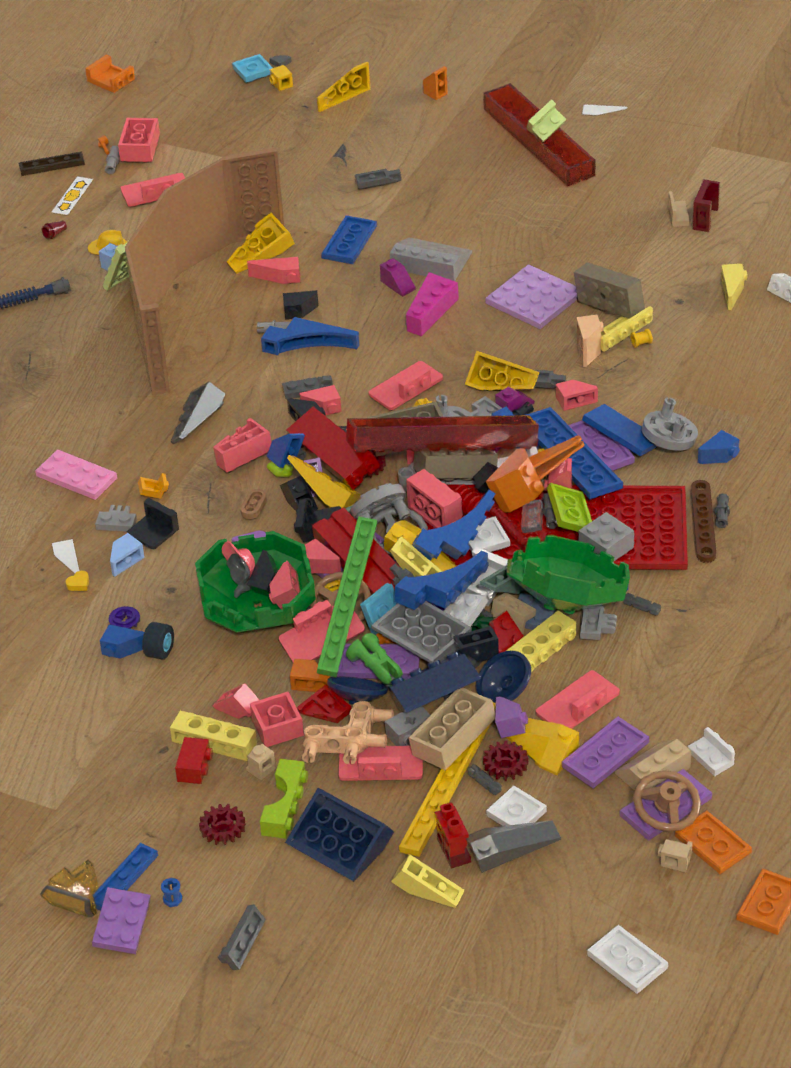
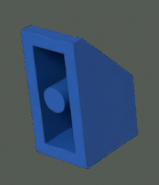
M723 430L719 431L698 448V463H727L739 454V439Z
M303 433L287 434L272 440L267 457L279 468H284L285 464L292 465L287 457L288 455L298 456L305 435Z
M108 625L100 639L102 655L121 659L142 651L144 632Z

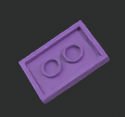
M108 887L92 940V947L136 954L151 895Z

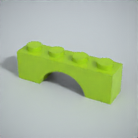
M280 759L275 772L276 788L283 791L285 795L278 802L264 806L260 819L261 836L286 839L288 831L293 829V815H297L298 799H302L303 783H307L308 771L305 770L304 761Z

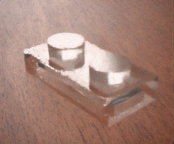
M541 499L523 505L521 522L523 533L542 530L543 502Z

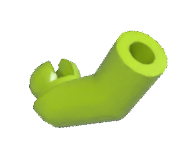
M269 462L267 465V469L276 477H290L293 474L294 468L290 464H285L284 468H279L273 462Z

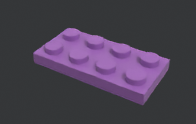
M583 420L569 425L612 471L635 463V457L626 447Z
M345 644L337 676L378 679L361 659L352 662L346 657V651L351 644ZM379 644L381 648L386 650L387 655L399 665L403 672V679L410 676L409 672L419 668L420 657L399 644Z
M616 717L562 761V768L590 787L595 788L649 743V736L620 717Z
M682 769L677 772L689 779L696 787L700 796L701 806L712 799V792L687 771ZM667 779V780H665L664 782H662L661 784H659L658 786H661V785H662L663 783H665V782H674V783H678V782H677V781H674V780ZM688 790L682 793L679 798V820L687 816L692 809L693 802ZM642 799L643 807L649 816L657 821L670 823L667 813L659 811L653 800ZM634 801L620 810V817L648 841L663 832L651 827L642 820L636 812Z

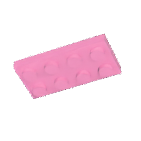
M58 449L35 470L37 477L94 500L117 479L116 472Z

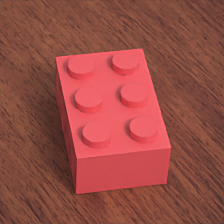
M126 118L118 144L120 161L152 162L160 136L158 118Z
M422 469L406 479L408 508L419 514L435 529L462 518L461 496L451 490L445 483L438 480L433 474Z

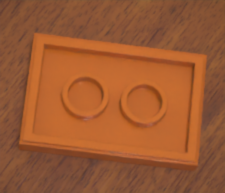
M707 810L700 814L693 824L682 830L675 831L677 839L683 844H687L688 841L692 842V851L719 874H722L752 853L750 845Z
M762 868L739 909L736 920L778 935L791 912V879Z

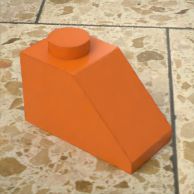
M444 66L423 80L424 94L435 100L448 94L447 67Z
M294 659L290 673L291 690L317 692L327 684V679L330 676L317 673L318 664L315 660Z

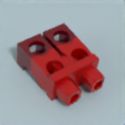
M453 803L443 804L440 806V810L435 812L437 840L452 869L471 863V856L466 847V839L469 838V835Z

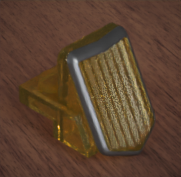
M87 859L72 872L64 867L48 880L49 883L40 893V896L52 906L86 917L95 916L97 910L92 894L98 888L94 865Z

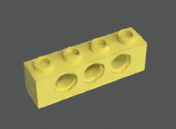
M557 611L506 651H518L525 655L531 664L532 672L538 665L545 662L548 657L558 652L562 646L575 638L576 621Z
M181 710L170 726L172 742L182 744L184 737L209 739V746L213 749L214 753L248 761L247 755L257 745L256 730Z

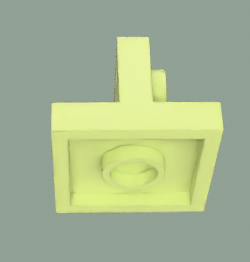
M552 99L528 121L526 129L530 136L534 134L542 143L566 122V118L555 108L556 103Z

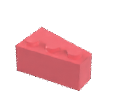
M251 418L246 420L247 424L245 426L236 428L235 434L231 437L229 435L213 447L217 466L226 473L249 463L257 457L264 456L269 451L272 443L270 432Z

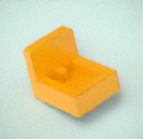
M161 473L158 480L140 477L138 481L140 495L161 499L169 486L166 474Z

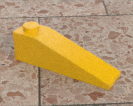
M365 62L354 67L317 97L318 111H324L370 90L369 63Z
M272 213L265 216L254 226L255 229L251 235H247L243 245L238 247L228 259L227 264L236 274L248 269L247 261L273 258L295 244L290 232Z
M476 351L464 385L479 390H504L508 386L516 390L534 389L539 372Z
M288 455L287 459L329 508L336 506L348 508L362 495L355 490H351L342 482L339 483L335 480L333 482L331 476L321 471H315V467L296 456Z
M406 520L394 523L384 537V549L390 552L401 536L412 545L421 529ZM441 551L437 558L433 557L431 559V562L441 571L456 567L443 551Z
M528 718V724H525V733L506 737L511 743L514 741L518 746L522 745L523 750H527V756L529 755L534 759L535 764L539 768L555 775L562 771V761L579 748L578 731L562 724Z

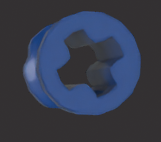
M175 878L165 879L161 883V890L164 893L163 902L168 907L178 906L183 899L182 894L179 892L180 882Z

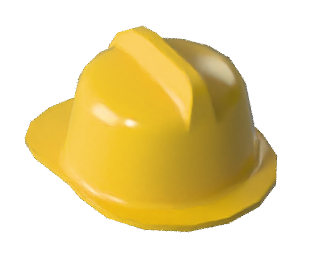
M106 230L99 235L98 239L88 245V251L91 254L99 255V251L111 243L119 246L120 244H126L127 241L122 238L121 231Z

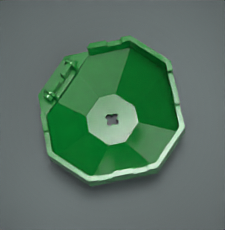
M275 531L265 532L266 536L254 538V534L239 536L238 541L231 542L237 549H248L253 555L255 566L262 551L265 550L273 557L278 571L286 561L297 571L300 592L290 603L282 604L283 609H280L277 604L272 603L269 596L255 593L252 589L240 594L237 598L234 597V591L238 584L231 578L230 569L226 565L227 560L222 554V546L227 542V539L218 540L195 562L205 618L234 632L293 623V618L298 613L305 611L316 600L314 579L311 574L305 545ZM259 603H261V606H262V607L257 606V607L255 608L254 604H259Z
M547 535L545 541H540V537H529L525 553L522 550H516L513 558L507 560V575L540 602L544 603V608L549 610L560 609L567 614H574L578 610L624 601L630 580L629 565L625 562H620V565L613 563L614 556L604 551H601L600 555L595 553V546L590 543L554 535Z

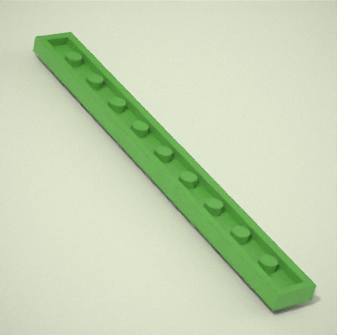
M358 516L317 667L318 674L337 677L378 520Z

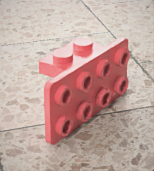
M177 173L121 186L120 189L127 205L137 206L157 201L165 189L185 179L183 173Z
M418 361L369 390L368 393L371 398L388 410H394L442 381L443 375L425 362Z
M328 600L316 603L306 612L298 613L293 618L294 628L279 636V642L292 662H294V659L315 660L321 656L334 606L331 607ZM355 611L346 642L365 631V627Z
M591 670L538 707L536 715L543 721L562 724L573 729L620 694V689L596 671Z
M411 746L368 747L362 753L357 754L354 764H351V759L349 764L343 761L344 753L339 755V780L341 781L419 780L423 777V760L412 755Z

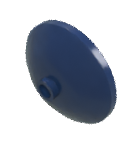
M504 651L492 657L479 673L481 679L476 681L477 693L491 699L494 703H496V697H503L510 701L516 699L525 690L531 677V664L527 657L518 651Z
M347 676L329 677L327 679L329 688L338 696L349 700L350 704H355L359 701H374L388 693L386 685L368 679Z

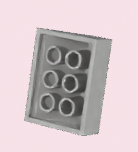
M407 238L394 245L390 251V259L394 258L404 265L408 273L427 276L430 272L455 281L472 254V250Z
M427 601L415 610L398 603L371 625L375 631L428 662L438 659L440 662L446 660L447 655L455 651L461 653L453 640V636L472 631V627Z

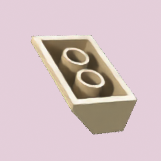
M678 739L662 741L617 769L615 774L635 791V787L640 780L652 772L667 770L677 773L682 769L686 771L691 768V750ZM667 779L654 780L646 788L656 787Z

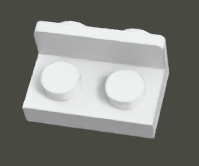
M785 273L772 274L767 290L791 302V277Z
M709 727L704 729V737L688 746L691 750V755L714 776L734 765L735 751L733 747L723 741L719 734L713 732Z

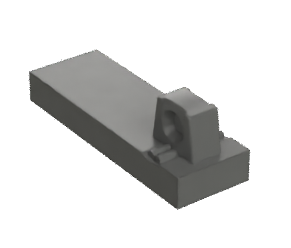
M255 905L247 906L227 946L222 948L218 956L221 963H227L232 970H240L266 920Z

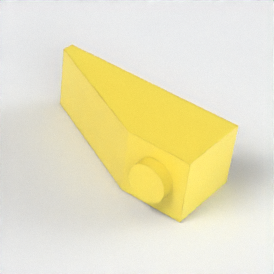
M742 264L721 265V282L728 310H732L744 289V281H747V270L743 269Z
M402 536L390 550L399 566L403 570L406 568L414 577L442 572Z
M409 855L402 862L391 881L409 894L453 908L458 905L464 889L412 855Z

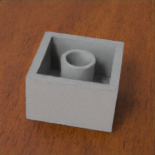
M605 512L579 530V541L595 546L594 552L599 555L601 551H604L614 556L615 561L634 548V530Z

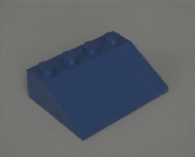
M455 651L448 654L446 660L441 662L439 659L432 661L426 669L421 670V668H417L409 672L410 676L404 679L400 676L391 680L392 684L387 687L397 709L407 713L480 680L481 676L464 653Z
M317 788L285 843L354 882L385 849L394 831L379 820Z

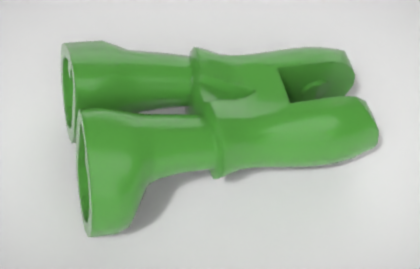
M373 633L365 634L362 637V641L359 639L355 640L346 651V657L350 661L355 662L361 659L365 666L370 668L376 677L386 685L391 683L390 674L394 678L403 675L399 665L387 655L385 649L381 648L379 638Z

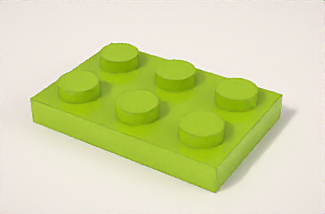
M554 483L548 485L547 491L559 527L579 533L580 529L592 522L583 492Z

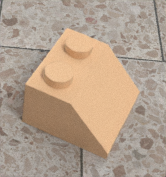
M598 315L576 317V345L583 367H587L601 354V332H604L603 322L599 321Z

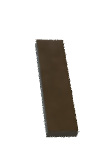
M81 151L19 162L21 176L85 165Z

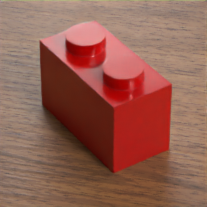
M184 737L175 766L177 782L202 784L203 777L208 774V760H212L213 749L209 746V739Z

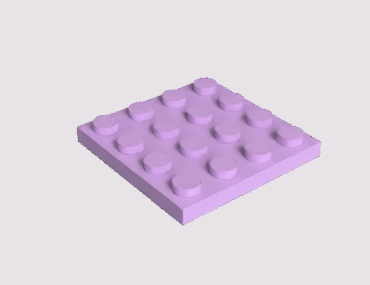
M528 264L487 296L486 304L541 329L574 303L578 297L576 286Z

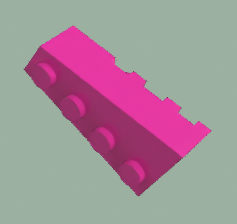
M429 272L406 313L407 331L422 337L459 299L458 282Z

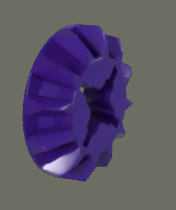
M129 606L116 608L109 615V624L131 629V627H137V623L140 622L138 610Z

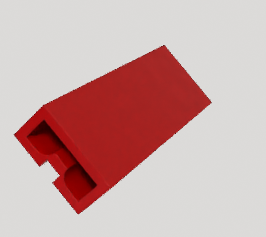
M314 406L286 429L288 434L303 433L305 437L301 448L314 459L320 458L321 465L351 490H354L364 481L363 476L366 474L370 476L380 467V464L370 451Z
M344 507L333 512L330 519L326 520L324 518L312 525L314 538L340 557V564L343 570L357 524V520ZM374 539L363 576V581L368 585L371 595L386 583L392 584L395 591V585L392 580L395 576L391 572L390 567L396 562Z

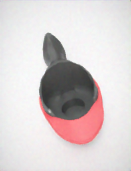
M227 541L222 546V554L227 560L226 565L230 569L231 578L238 584L234 591V597L237 598L240 594L251 589L247 583L255 568V560L248 549H237L230 541Z

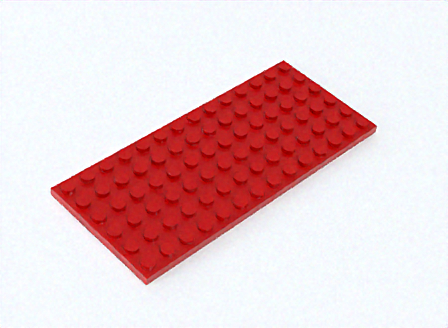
M446 484L453 491L460 486L458 484ZM467 485L468 488H471L479 496L485 494L479 492L475 485ZM572 485V489L583 492L577 485ZM623 485L622 489L589 499L584 494L592 521L607 512L634 530V548L613 563L620 565V562H625L629 565V569L688 570L685 486ZM543 490L535 500L512 512H505L528 538L540 537V541H545L547 535H554L579 541V533L577 531L563 529L559 526L555 529L547 527L546 517L543 514V497L548 491ZM489 513L486 519L491 518L493 516ZM425 521L426 525L428 526V530L435 529L433 526H431L429 523ZM503 528L510 539V546L491 552L508 560L513 558L516 550H522L524 553L525 550ZM470 549L465 556L461 555L457 560L445 553L456 566L473 558Z

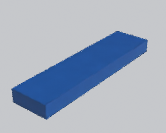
M139 843L89 898L90 906L101 911L108 887L127 891L158 857V851Z

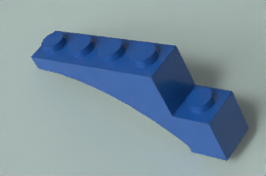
M297 317L293 318L286 329L269 326L261 337L262 352L274 355L306 347L336 346L357 349L360 346L359 331Z
M488 490L477 506L456 522L431 530L423 528L416 536L412 546L430 561L433 557L437 558L441 551L456 560L461 555L465 556L470 548L468 545L469 541H473L478 534L476 528L478 525L481 526L487 517L484 515L486 510L489 511L494 504L492 499L495 493Z
M480 551L463 564L439 573L418 577L405 576L395 586L394 602L415 610L426 600L446 609L472 583L476 582L482 573L487 571L489 562H487L488 553Z

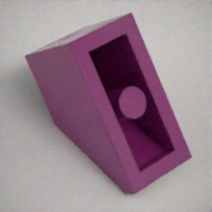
M392 258L380 264L382 283L402 297L416 290L406 268L400 262Z
M509 386L495 394V403L502 408L507 406L511 412L514 409L520 408L525 402H530L532 405L535 403L533 399Z

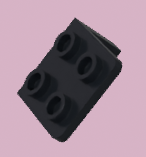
M148 498L144 501L146 516L132 526L127 533L146 547L156 549L179 530L177 512L173 509H169L161 503Z
M307 499L299 500V505L296 509V522H294L295 532L299 534L303 543L314 540L312 525L324 518L326 520L330 519L331 514L341 509V507L336 506L313 511Z

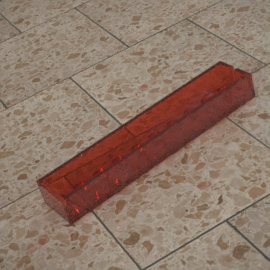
M511 83L483 93L484 110L565 185H574L580 182V179L587 180L595 176L596 160L560 127L543 143L527 130L528 121L540 109Z
M529 415L347 418L346 441L353 450L359 453L367 452V450L385 452V449H392L395 452H402L404 449H411V451H422V449L440 451L441 448H448L451 451H457L459 448L477 450V448L482 447L486 450H494L495 447H502L507 450H511L513 447L531 449L532 446H538L539 424Z

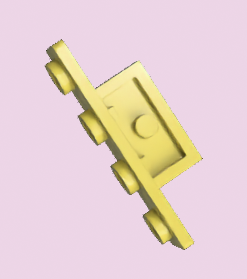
M649 306L630 319L621 316L605 326L604 332H601V351L605 352L630 336L631 332H637L652 322L653 308Z

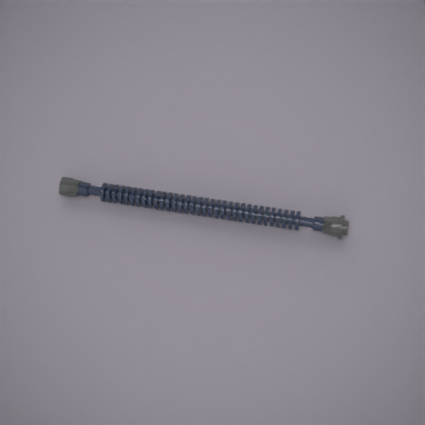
M61 277L59 280L44 285L43 288L35 289L33 286L27 288V290L26 288L23 289V292L19 290V294L18 291L10 292V295L6 293V297L3 294L2 298L0 296V308L4 309V306L7 308L8 305L11 307L12 303L15 306L17 305L16 302L19 305L21 302L25 303V300L29 302V298L30 301L38 300V296L43 294H67L68 289H70L69 281Z

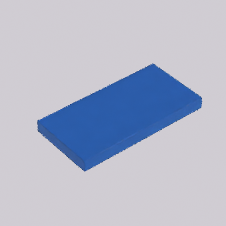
M346 215L321 253L322 259L354 264L377 227V221Z
M606 404L583 415L582 420L639 456L658 447L644 436L642 426Z

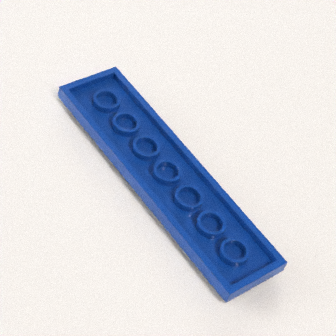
M551 407L518 417L521 424L544 450L578 436ZM585 442L583 448L569 457L572 458V481L589 499L623 488L622 480Z

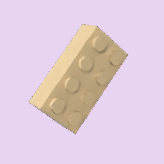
M465 688L455 690L409 737L412 755L446 770L495 719L492 700Z

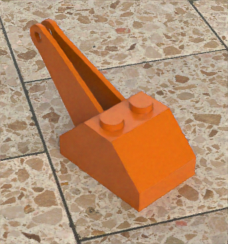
M575 436L530 457L525 448L516 449L486 480L489 489L495 493L494 498L500 509L504 513L512 512L535 500L545 489L541 479L576 451L584 447L585 444L581 441V436Z

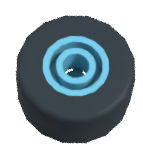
M158 622L148 624L142 640V649L145 656L157 659H166L174 643L173 627L169 624Z

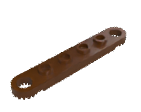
M696 480L691 485L696 553L700 562L709 563L716 559L711 488L707 481ZM706 551H707V553L709 552L710 554H709V555H704V554H702V553H704V552L706 553Z

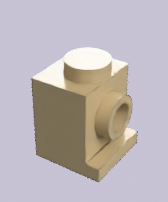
M263 744L255 746L247 755L248 766L246 770L259 780L264 779L276 769L274 752Z
M666 839L664 844H660L658 856L661 857V866L686 872L692 857V842L688 841L687 844Z

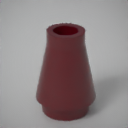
M63 220L45 223L42 227V234L47 239H53L67 229V224Z

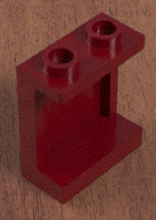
M703 179L693 202L692 230L710 231L711 210L718 211L720 182Z

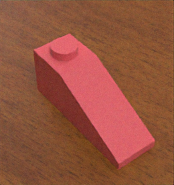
M298 257L247 261L249 277L281 284L300 283Z

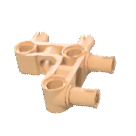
M359 701L353 705L349 714L350 721L346 726L310 725L306 727L303 743L305 749L302 754V760L308 763L310 758V763L315 761L316 753H344L343 761L349 764L351 759V764H354L357 754L362 753L368 747L386 748V734L377 735L370 733L373 723L385 722L394 717V709H376L367 701Z

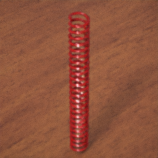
M494 502L493 508L489 510V513L493 517L496 516L500 525L525 550L528 537L522 533L520 528Z

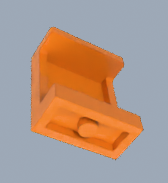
M107 54L85 68L87 82L113 93L135 79L133 66L130 65L126 69L117 67L112 64L111 56Z

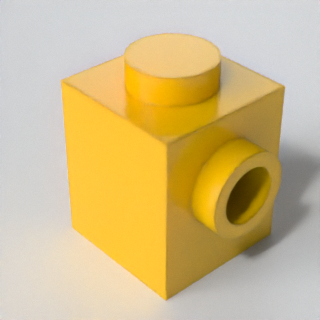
M284 65L270 69L269 81L279 91L293 87L292 73Z

